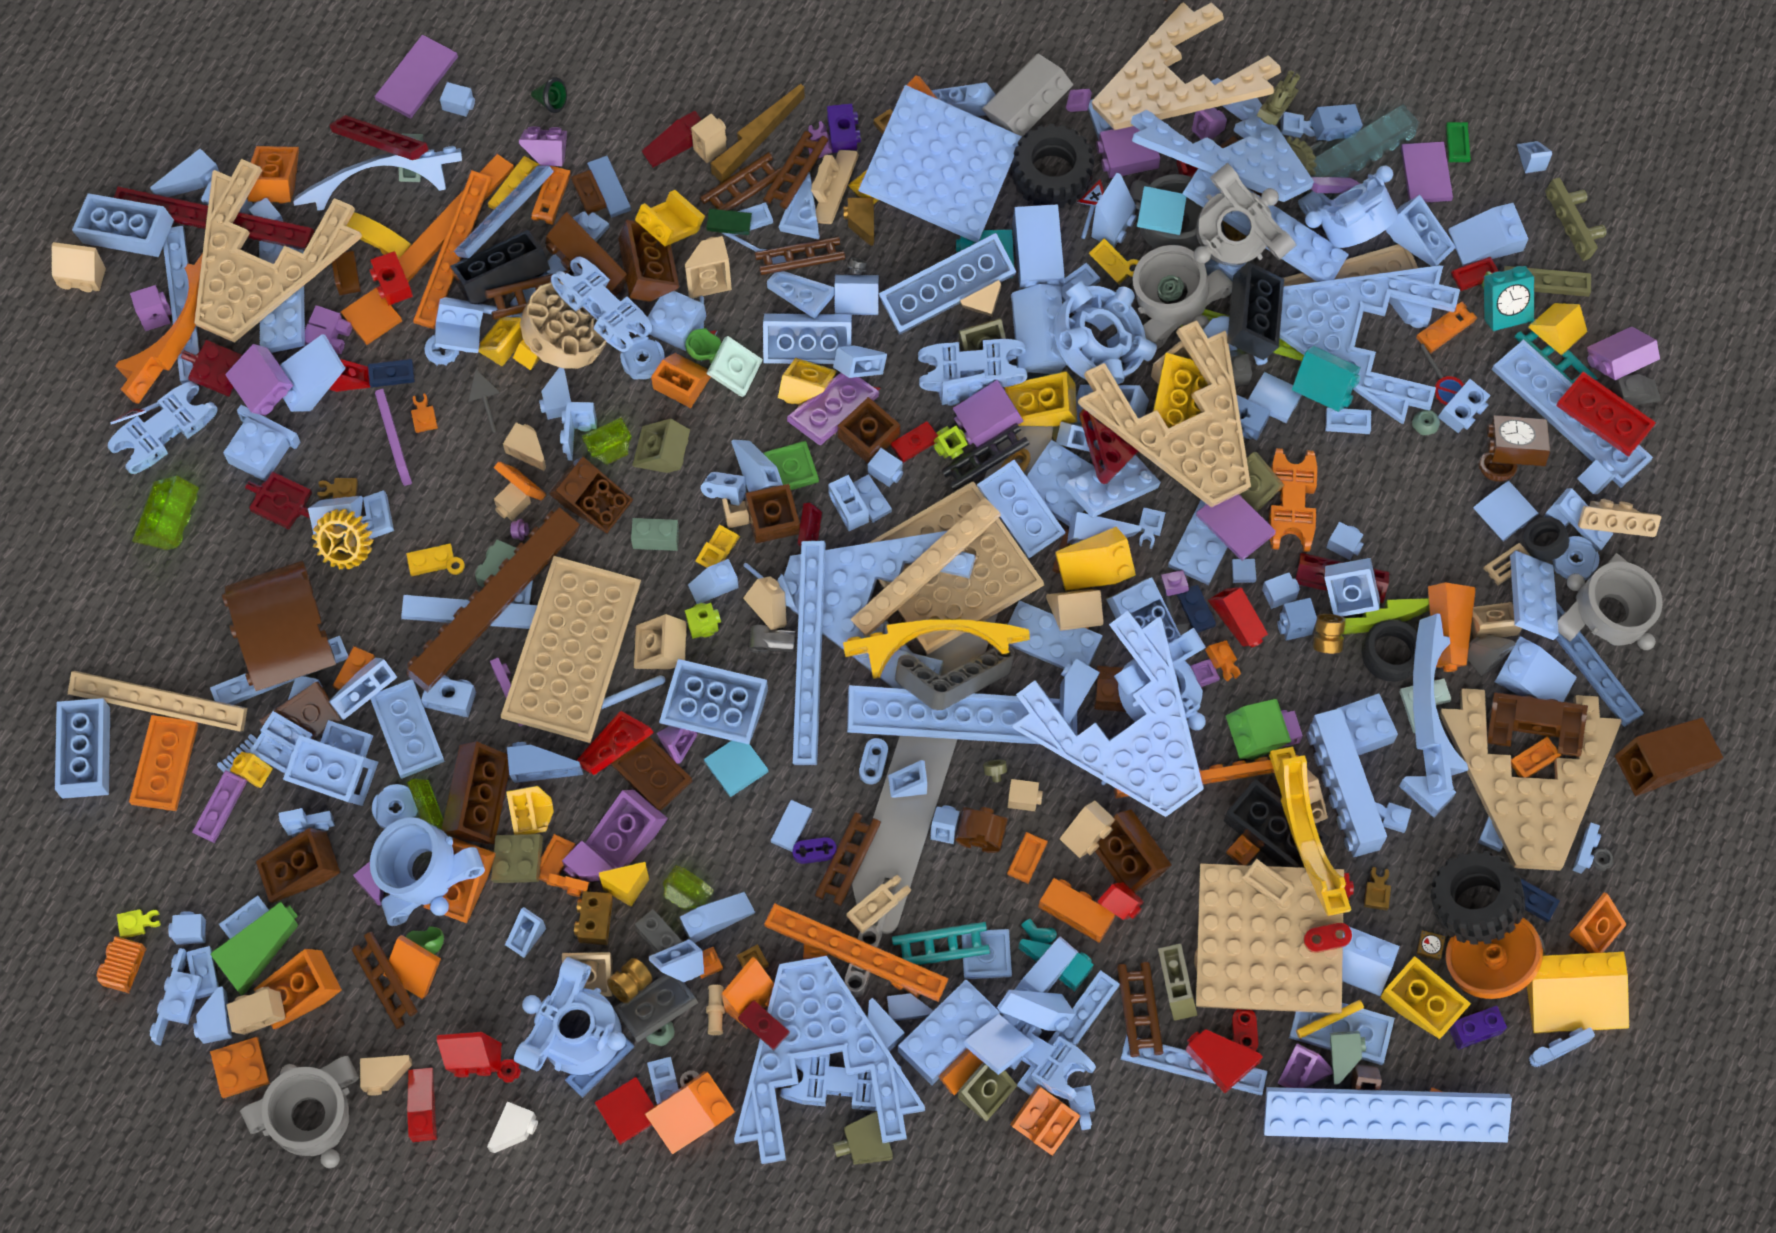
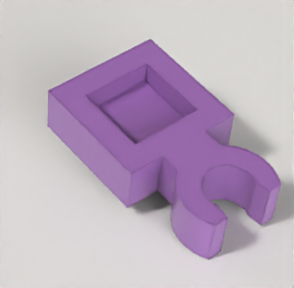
M822 121L819 122L817 130L812 125L809 126V132L813 136L810 140L818 142L821 136L828 138V142L818 158L832 153L830 135L826 132L827 128Z

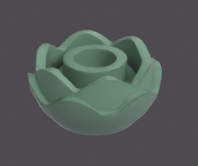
M1174 275L1162 278L1158 284V295L1165 301L1177 300L1181 297L1184 290L1183 281L1180 277Z
M1420 410L1415 413L1412 420L1413 428L1421 435L1436 433L1440 425L1438 415L1432 410Z
M671 1021L659 1028L662 1030L661 1032L656 1030L647 1036V1041L658 1046L666 1045L675 1034Z

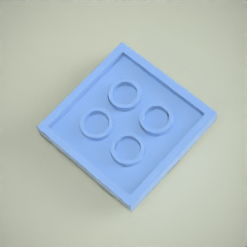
M1051 440L1026 477L1054 517L1070 526L1071 517L1076 512L1083 513L1085 510L1067 491L1065 484L1068 480L1095 468L1087 461Z

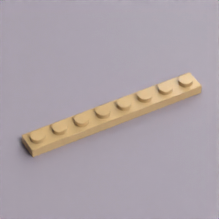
M986 498L982 499L852 617V623L868 637L1001 516V513Z
M71 672L68 694L88 699L104 698L106 703L235 731H244L247 708L83 672Z

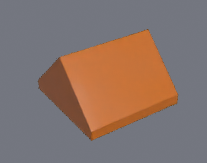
M1603 893L1569 936L1590 953H1604L1626 926V923L1609 895Z

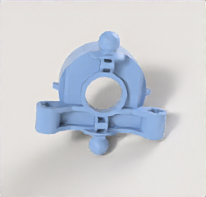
M1389 166L1379 167L1374 175L1368 174V179L1364 180L1362 184L1354 186L1334 200H1330L1323 193L1310 192L1298 200L1301 210L1306 215L1305 223L1310 228H1316L1321 224L1329 242L1336 248L1354 246L1377 236L1391 226L1398 216V212L1384 184L1392 179L1393 170Z
M1193 628L1171 642L1169 648L1186 718H1188V726L1196 731L1201 730L1206 723L1205 717L1197 712L1201 707L1203 690L1196 680L1192 668H1190L1185 660L1206 647ZM1133 659L1114 677L1118 682L1121 703L1128 715L1136 722L1147 713L1133 694L1151 682V680L1138 662Z
M415 817L402 818L385 828L373 846L370 856V871L376 885L381 890L390 894L381 901L387 923L390 926L404 923L411 912L421 904H430V910L437 916L444 915L449 909V903L443 898L448 892V888L457 882L477 878L485 872L478 849L469 847L454 855L452 837H448L441 829ZM431 851L432 857L427 870L419 880H415L412 874L415 859L421 853Z
M567 957L561 965L559 978L551 996L548 995L542 1002L535 995H529L523 1000V1010L528 1014L536 1013L534 1019L535 1026L531 1034L517 1048L514 1062L539 1071L546 1058H548L557 1071L561 1070L569 1074L583 1075L604 1067L612 1060L617 1051L625 1046L626 1037L622 1033L620 1020L610 1002L600 994L601 989L595 988L591 990L584 988L590 976L591 966ZM577 1009L588 1013L591 1023L588 1031L583 1036L570 1039L560 1033L559 1024L566 1013Z

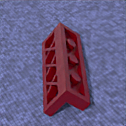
M1301 553L1295 579L1299 585L1328 591L1325 581V566L1345 562ZM1373 569L1380 603H1384L1389 585V572Z

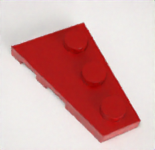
M620 711L576 761L580 762L582 769L595 775L654 732L649 726Z

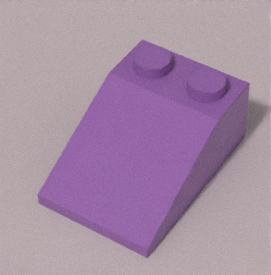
M622 790L585 844L613 869L625 867L651 842L668 818L635 790Z

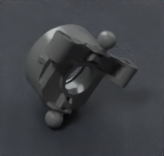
M1172 174L1160 177L1151 184L1139 180L1133 181L1129 193L1136 205L1135 207L1140 211L1144 186L1182 194L1192 177ZM1186 197L1184 215L1189 222L1186 230L1181 232L1180 235L1140 228L1141 235L1152 246V249L1167 245H1178L1194 250L1199 246L1196 236V223L1203 207ZM1223 221L1221 222V231H1222V232L1225 231V230H1224Z

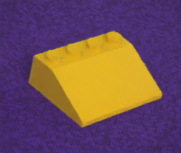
M1165 353L1153 412L1158 411L1168 429L1201 413L1192 395L1194 392L1209 385L1193 360Z
M1624 952L1543 956L1539 972L1527 985L1533 1033L1575 1031L1581 1027L1583 1030L1590 1027L1592 1030L1629 1028L1628 974Z

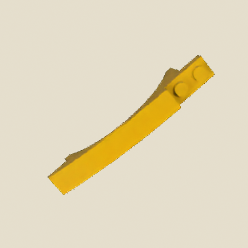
M921 620L887 625L888 634L877 632L871 634L870 637L862 639L861 637H851L846 642H843L846 657L868 653L873 679L881 677L886 664L896 651L907 642L926 633L941 630L970 633L989 642L1001 654L1009 653L1008 644L1030 640L1029 629L975 620Z
M1293 747L1270 751L1269 756L1282 794L1281 803L1304 867L1327 916L1350 912L1351 907L1344 889L1346 885L1345 879L1330 864L1315 826L1308 791L1305 755L1296 757Z

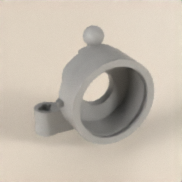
M1228 163L1210 177L1221 193L1214 197L1210 194L1207 195L1206 198L1209 201L1199 213L1196 223V236L1200 246L1194 251L1195 261L1203 264L1211 258L1224 265H1241L1256 257L1260 261L1263 258L1261 253L1266 247L1280 260L1296 246L1290 235L1283 231L1272 219L1268 206H1273L1278 202L1279 194L1275 189L1268 188L1264 190L1260 198L1244 186L1236 171ZM1230 212H1242L1250 221V232L1241 241H1231L1221 231L1222 219Z
M1167 245L1148 252L1140 259L1133 273V286L1139 305L1138 311L1152 318L1143 325L1146 339L1156 343L1157 349L1165 344L1172 332L1181 325L1184 326L1197 320L1203 330L1209 323L1207 317L1201 315L1205 307L1212 301L1229 296L1232 293L1233 282L1220 269L1207 276L1205 263L1201 264L1195 261L1194 251L1186 247ZM1168 275L1180 277L1188 291L1186 298L1173 304H1165L1160 301L1158 297V284L1162 278Z
M1616 553L1586 583L1582 575L1578 573L1571 574L1567 578L1568 588L1572 591H1578L1575 598L1576 602L1558 619V632L1569 642L1586 624L1592 630L1591 633L1607 640L1612 645H1627L1637 641L1638 646L1643 650H1650L1654 647L1656 643L1655 637L1645 632L1654 625L1661 614L1662 595L1656 581L1648 572L1637 565L1628 563ZM1610 597L1620 601L1626 611L1625 620L1621 623H1614L1609 620L1599 609L1601 599Z
M349 1056L340 1057L321 1069L313 1067L297 1068L293 1064H287L282 1067L280 1075L269 1085L263 1099L245 1106L241 1109L240 1113L250 1134L266 1129L262 1131L264 1136L270 1135L288 1152L302 1156H317L321 1154V1164L326 1168H334L338 1165L340 1156L332 1148L340 1142L339 1140L344 1135L349 1123V1106L346 1096L350 1091L348 1088L343 1090L342 1088L356 1082L359 1076ZM304 1100H317L323 1104L325 1109V1118L322 1124L311 1131L297 1128L293 1121V1113L297 1105Z

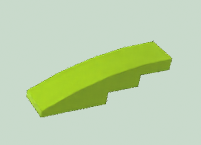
M1429 598L1387 600L1384 608L1364 612L1362 618H1345L1343 634L1369 632L1374 625L1384 620L1397 619L1402 620V622L1411 620L1430 610Z

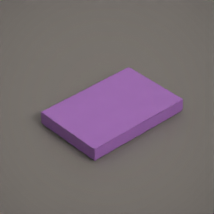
M1444 142L1402 144L1401 153L1409 201L1418 195L1425 202L1452 201L1453 194Z
M1239 494L1214 507L1206 504L1196 512V516L1241 561L1276 533Z

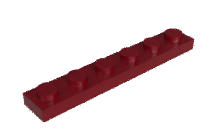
M347 115L329 124L333 133L412 161L419 159L422 154L429 151L425 142Z

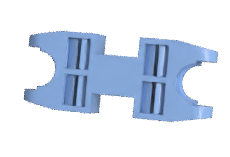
M576 257L571 261L570 266L574 276L568 273L565 274L562 271H557L551 276L552 286L559 296L574 311L584 307L597 320L593 329L619 351L626 352L633 347V341L629 336V332L635 335L638 334L641 337H646L651 333V323L643 311L628 297L619 301L606 288L610 279L587 259Z
M1012 339L983 340V350L960 352L959 342L924 347L918 352L919 361L929 363V365L935 366L936 369L928 372V375L921 376L919 378V385L922 389L941 392L943 382L985 373L986 387L995 380H998L1002 387L1020 384L1027 379V371L1024 368H1017L1009 364L1012 359H1016V356H1021L1025 353V344L1019 340Z
M192 381L184 383L157 401L162 410L145 423L136 416L122 426L109 440L108 449L112 453H117L126 448H133L134 453L127 462L126 469L131 474H137L168 454L164 444L170 440V437L173 438L182 432L187 439L206 426L216 415L218 409L213 402L197 406L191 405L190 401L199 392V386Z
M999 1011L1003 1018L1033 1042V1048L1009 1067L1015 1070L1022 1060L1035 1068L1032 1077L1036 1084L1056 1096L1073 1100L1077 1093L1067 1084L1069 1075L1075 1071L1093 1073L1096 1068L1095 1064L1078 1047L1060 1036L1052 1046L1039 1038V1035L1042 1033L1041 1028Z
M830 1054L795 1060L796 1068L803 1072V1079L799 1084L793 1085L791 1088H782L780 1091V1096L786 1100L815 1106H826L827 1095L839 1096V1093H841V1096L852 1097V1109L877 1111L871 1071L867 1072L866 1080H864L865 1072L846 1075L845 1068L830 1066ZM819 1062V1072L817 1075V1065ZM816 1082H817V1091H816V1098H815V1097H814V1095H815V1085H816ZM864 1086H866L864 1102H862Z

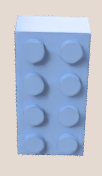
M87 194L72 231L83 244L159 257L174 219L163 206Z
M104 698L57 702L56 792L62 799L109 795V705Z
M965 980L898 1045V1053L933 1085L939 1079L938 1076L967 1049L964 1046V1041L1000 1014V1012L970 982Z

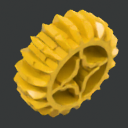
M334 509L331 513L327 512L323 515V518L318 519V525L313 529L316 533L312 535V539L317 541L313 547L320 550L317 552V555L324 556L323 562L331 561V567L338 565L339 570L345 568V566L347 569L353 568L354 565L359 566L362 561L368 558V554L372 550L369 546L374 541L369 538L372 531L366 530L369 523L363 524L361 522L362 516L356 518L355 511H351L349 514L346 509H342L340 512L338 509ZM335 524H342L347 526V528L345 529L340 527L339 525L336 526ZM346 534V536L343 538L344 541L341 544H339L342 541L341 537H343V535ZM338 550H343L346 553L349 552L350 554L340 553Z

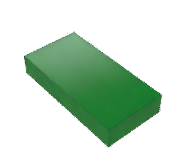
M1446 122L1448 162H1470L1468 122Z

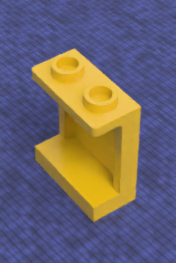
M676 190L669 192L664 203L652 208L645 203L642 204L635 221L661 244L668 246L697 233L705 215Z

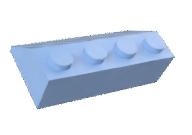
M1038 284L1013 292L1011 294L1015 340L1023 342L1026 347L1025 353L1017 356V367L1024 368L1027 372L1061 373L1067 364L1058 352L1053 333L1054 318L1062 305L1061 286Z
M764 314V363L791 364L795 358L814 364H834L837 347L851 346L852 314H818L815 319L808 314Z
M1350 927L1352 939L1343 948L1342 982L1381 996L1400 946Z

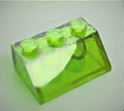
M179 476L155 481L132 542L165 550L177 548L183 540L182 533L190 520L189 514L192 506L197 501L199 487Z

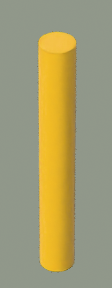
M1360 1000L1343 1007L1341 1014H1328L1297 1029V1036L1301 1039L1363 1009L1364 1006Z

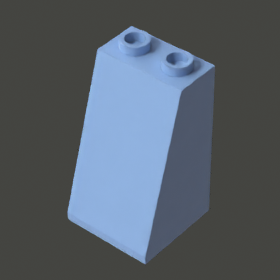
M1058 205L1015 207L1012 225L1020 288H1028L1038 284L1063 286L1065 277Z

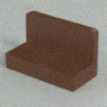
M354 251L344 252L332 262L339 295L361 292Z

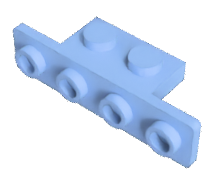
M179 948L178 954L173 956L171 963L173 970L171 976L167 977L164 990L166 992L164 999L160 1000L157 1013L159 1015L156 1023L152 1024L150 1030L151 1040L160 1046L168 1021L189 1023L202 980L200 976L183 973L187 962L186 950Z

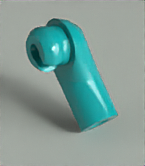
M1031 919L1026 920L1021 925L1032 941L1051 943L1057 937L1054 928H1037Z

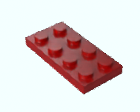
M1585 372L1580 374L1556 404L1558 408L1628 457H1630L1656 424L1655 421Z

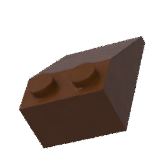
M313 828L306 829L256 861L270 903L321 885L341 873L327 832Z

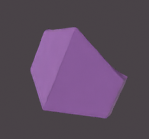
M1296 1044L1278 1084L1286 1088H1307L1333 1074L1332 1068L1318 1053Z

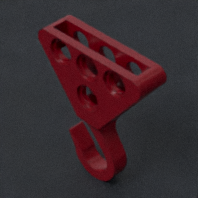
M1083 408L1079 413L1096 475L1102 484H1108L1139 451ZM1088 421L1092 422L1094 430L1089 428ZM1097 440L1099 450L1094 446L1093 442ZM1099 460H1103L1105 469L1100 466Z

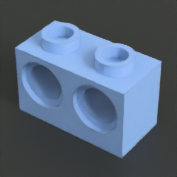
M1469 379L1438 417L1458 433L1463 428L1468 430L1475 421L1473 416L1476 413L1481 415L1487 408L1488 404L1486 401L1490 395ZM1468 397L1473 398L1476 403L1471 402ZM1455 412L1460 413L1463 418L1458 417Z
M849 475L828 484L829 497L848 531L869 522V511Z

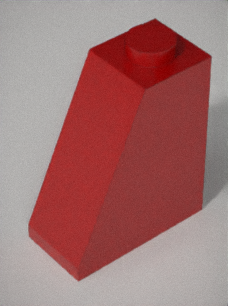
M1241 587L1224 589L1207 600L1242 646H1251L1253 648L1263 642L1262 638L1268 635Z
M1207 1029L1201 1034L1198 1031L1195 1032L1187 1040L1189 1044L1185 1050L1224 1093L1229 1091L1254 1069L1263 1058L1260 1053Z

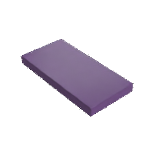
M422 35L375 95V99L411 119L458 58L457 53Z
M840 373L832 379L823 393L807 400L787 416V422L818 445H822L837 432V426L867 397L873 401L878 398L879 391L860 377L849 378Z
M380 389L375 392L395 463L403 485H410L412 481L384 390Z

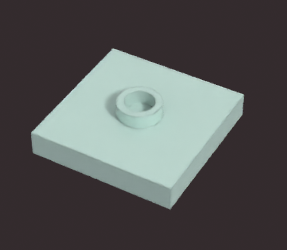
M727 336L724 337L706 374L743 397L746 395L763 359Z

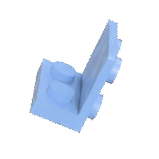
M440 299L435 324V347L478 353L480 325L484 306Z
M985 373L943 382L942 391L939 392L942 405H956L985 388Z
M567 402L566 410H562L564 430H561L560 442L563 444V453L567 454L568 460L573 459L575 429L585 432L597 429L594 403Z

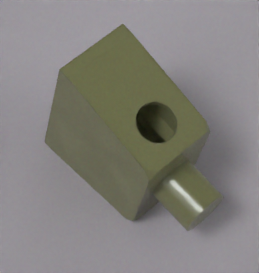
M877 1112L844 1127L846 1139L833 1143L836 1157L851 1154L854 1165L893 1160L889 1142H882Z

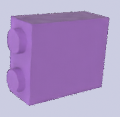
M1135 126L1100 132L1099 141H1096V148L1098 154L1102 153V168L1104 172L1107 171L1109 178H1114L1116 173L1124 176L1159 168V152L1132 141L1133 135L1140 131Z
M1629 327L1587 347L1589 354L1587 359L1590 366L1614 380L1660 359L1657 340L1634 327Z
M255 344L225 374L251 413L264 416L273 410V407L281 398L287 395V392L293 386L269 349Z
M998 380L953 408L957 415L954 417V420L960 429L964 427L967 431L964 434L970 445L974 443L976 447L981 446L1014 424L1023 422L1022 417Z

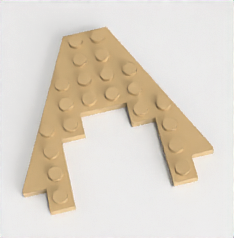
M1183 2L1092 101V106L1114 130L1134 126L1131 124L1132 116L1145 110L1152 112L1157 118L1162 120L1271 95L1274 93V89L1267 80L1281 73V69L1268 55L1216 85L1204 74L1185 84L1168 68V66L1182 59L1181 52L1174 46L1224 18L1223 13L1213 3H1209L1193 12Z
M241 159L231 177L216 170L212 172L194 322L198 327L234 343L362 237L359 231L346 226L355 211L354 207L334 198L304 253L284 246L277 260L272 264L242 251L241 248L250 233L247 229L237 226L233 222L262 172L260 166Z
M1196 320L1179 328L1176 333L1209 385L1194 392L1192 395L1201 411L1200 414L1169 429L1157 410L1138 419L1105 363L1085 372L1084 376L1094 392L1079 398L1078 404L1210 507H1214L1248 490L1251 487L1229 345L1227 343V333L1223 331L1207 338Z
M1461 689V710H1440V717L1459 756L1468 765L1467 773L1514 868L1560 871L1564 866L1621 724V719L1600 718L1599 699L1596 696L1576 695L1573 698L1574 704L1588 705L1581 757L1577 756V759L1556 758L1554 761L1555 779L1512 777L1511 755L1488 754L1485 690Z

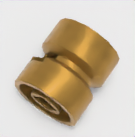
M1335 614L1317 615L1315 628L1318 633L1314 635L1313 649L1329 654L1342 652L1344 637L1341 634L1344 633L1346 619Z
M631 958L622 966L621 972L617 971L607 980V986L618 1000L623 1003H629L638 994V990L642 991L651 983L652 976L642 962Z

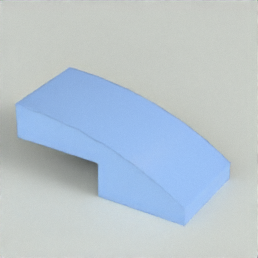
M671 1057L647 1063L657 1105L678 1090Z

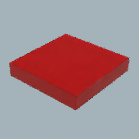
M637 1077L595 1102L596 1107L620 1145L652 1125L645 1113L651 1110L654 1105Z

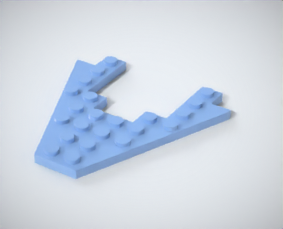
M1216 78L1211 82L1216 85L1223 80ZM1258 98L1223 105L1224 108L1242 120L1235 124L1234 132L1244 138L1225 148H1221L1208 137L1192 144L1183 135H1180L1148 110L1132 116L1131 124L1140 130L1133 135L1132 141L1134 143L1212 174L1228 163L1236 171L1245 187L1259 193H1263L1268 188L1275 189L1279 194V201L1285 202L1311 189L1313 186V179L1277 126L1266 124L1257 116L1262 107Z
M1440 265L1284 286L1280 339L1303 355H1305L1308 349L1316 346L1361 367L1358 374L1360 381L1353 390L1396 421L1404 424L1408 405L1430 411L1436 387L1371 372L1376 352L1354 347L1363 311L1385 316L1389 298L1392 297L1454 312L1460 289L1439 284L1443 266Z
M947 531L825 550L822 634L843 650V642H846L847 639L851 637L867 638L852 623L851 618L870 602L877 579L892 582L902 573L905 563L911 565ZM961 552L940 572L970 579L976 557L974 554ZM801 554L790 556L784 574V579L797 606L787 607L797 615H799ZM882 623L873 633H884L885 624ZM898 650L886 664L880 679L892 688L905 689L895 681L898 658L902 655L914 656L939 676L941 675L944 662ZM868 653L852 656L872 672Z
M1128 610L1109 625L1151 680V682L1133 694L1147 714L1111 741L1097 723H1094L1077 736L1035 680L1016 694L1030 714L1013 725V727L1166 817L1202 791L1204 787L1163 620L1159 616L1142 629Z
M823 956L779 964L767 1012L788 1029L790 1034L775 1051L760 1039L734 1138L735 1144L758 1140L762 1164L786 1160L775 1088L799 1084L795 1060L843 1052L846 1075L871 1071L882 1142L887 1143L907 1139L903 1115L925 1111L924 1104L828 957Z

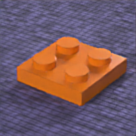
M258 1037L210 1051L222 1098L270 1084Z

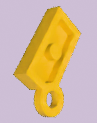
M1105 238L1089 252V255L1118 284L1128 275L1133 277L1134 272L1130 271V266L1133 264L1137 265L1139 262L1136 259L1126 261Z
M451 543L406 553L411 576L447 569L449 573L458 575L465 568L463 560L454 557ZM457 562L460 564V567L452 569V564Z

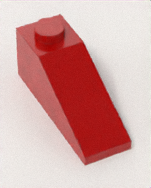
M433 1067L408 1070V1137L412 1142L437 1140Z

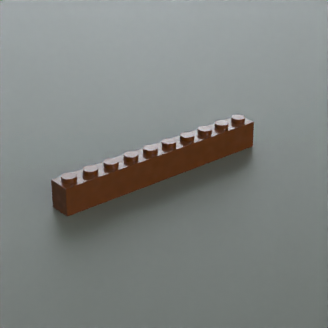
M560 507L555 512L550 511L543 520L545 523L540 528L536 526L528 536L530 539L525 544L521 542L513 552L515 555L510 560L506 558L500 564V571L495 576L491 574L485 580V587L480 592L476 590L468 599L470 603L465 608L461 606L453 615L455 619L450 624L446 622L439 629L438 634L440 635L434 641L430 639L422 648L424 652L419 657L415 655L408 662L407 676L427 693L578 532L580 524Z

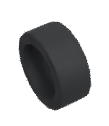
M1544 517L1534 521L1527 527L1524 533V542L1529 554L1541 561L1557 559L1569 547L1570 539L1565 525L1553 517ZM1544 533H1559L1558 539L1551 545L1545 547L1534 545L1537 537Z

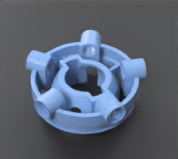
M1080 281L1065 292L1069 298L1061 305L1055 315L1053 333L1060 356L1073 372L1086 380L1084 376L1086 371L1105 363L1116 383L1120 384L1126 376L1134 372L1141 365L1143 359L1150 361L1153 358L1157 345L1146 339L1141 320L1131 306L1135 298L1134 292L1131 289L1119 287L1114 292L1101 286L1086 287ZM1082 304L1091 305V308L1077 312L1069 318V314ZM1085 321L1093 324L1100 331L1105 330L1112 324L1115 325L1117 334L1106 341L1108 348L1101 345L1095 339L1091 329L1085 327Z

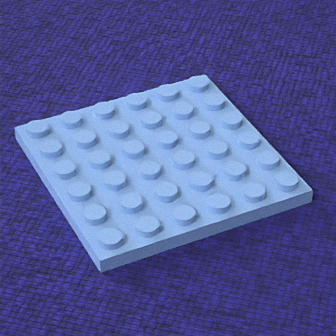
M905 85L858 191L977 243L1015 156V147L1019 146L1018 141L1022 136Z

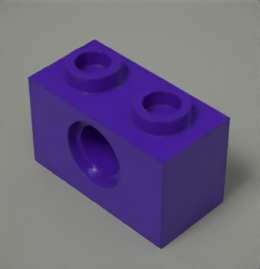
M852 104L827 106L832 153H838L839 150L857 151V143L861 142L860 130L855 129V125L858 124L857 111L853 112Z
M1494 1006L1456 1020L1449 1028V1031L1457 1049L1460 1050L1501 1035L1507 1026L1498 1006Z

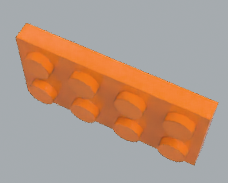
M151 715L129 800L131 805L177 811L198 728L197 722Z

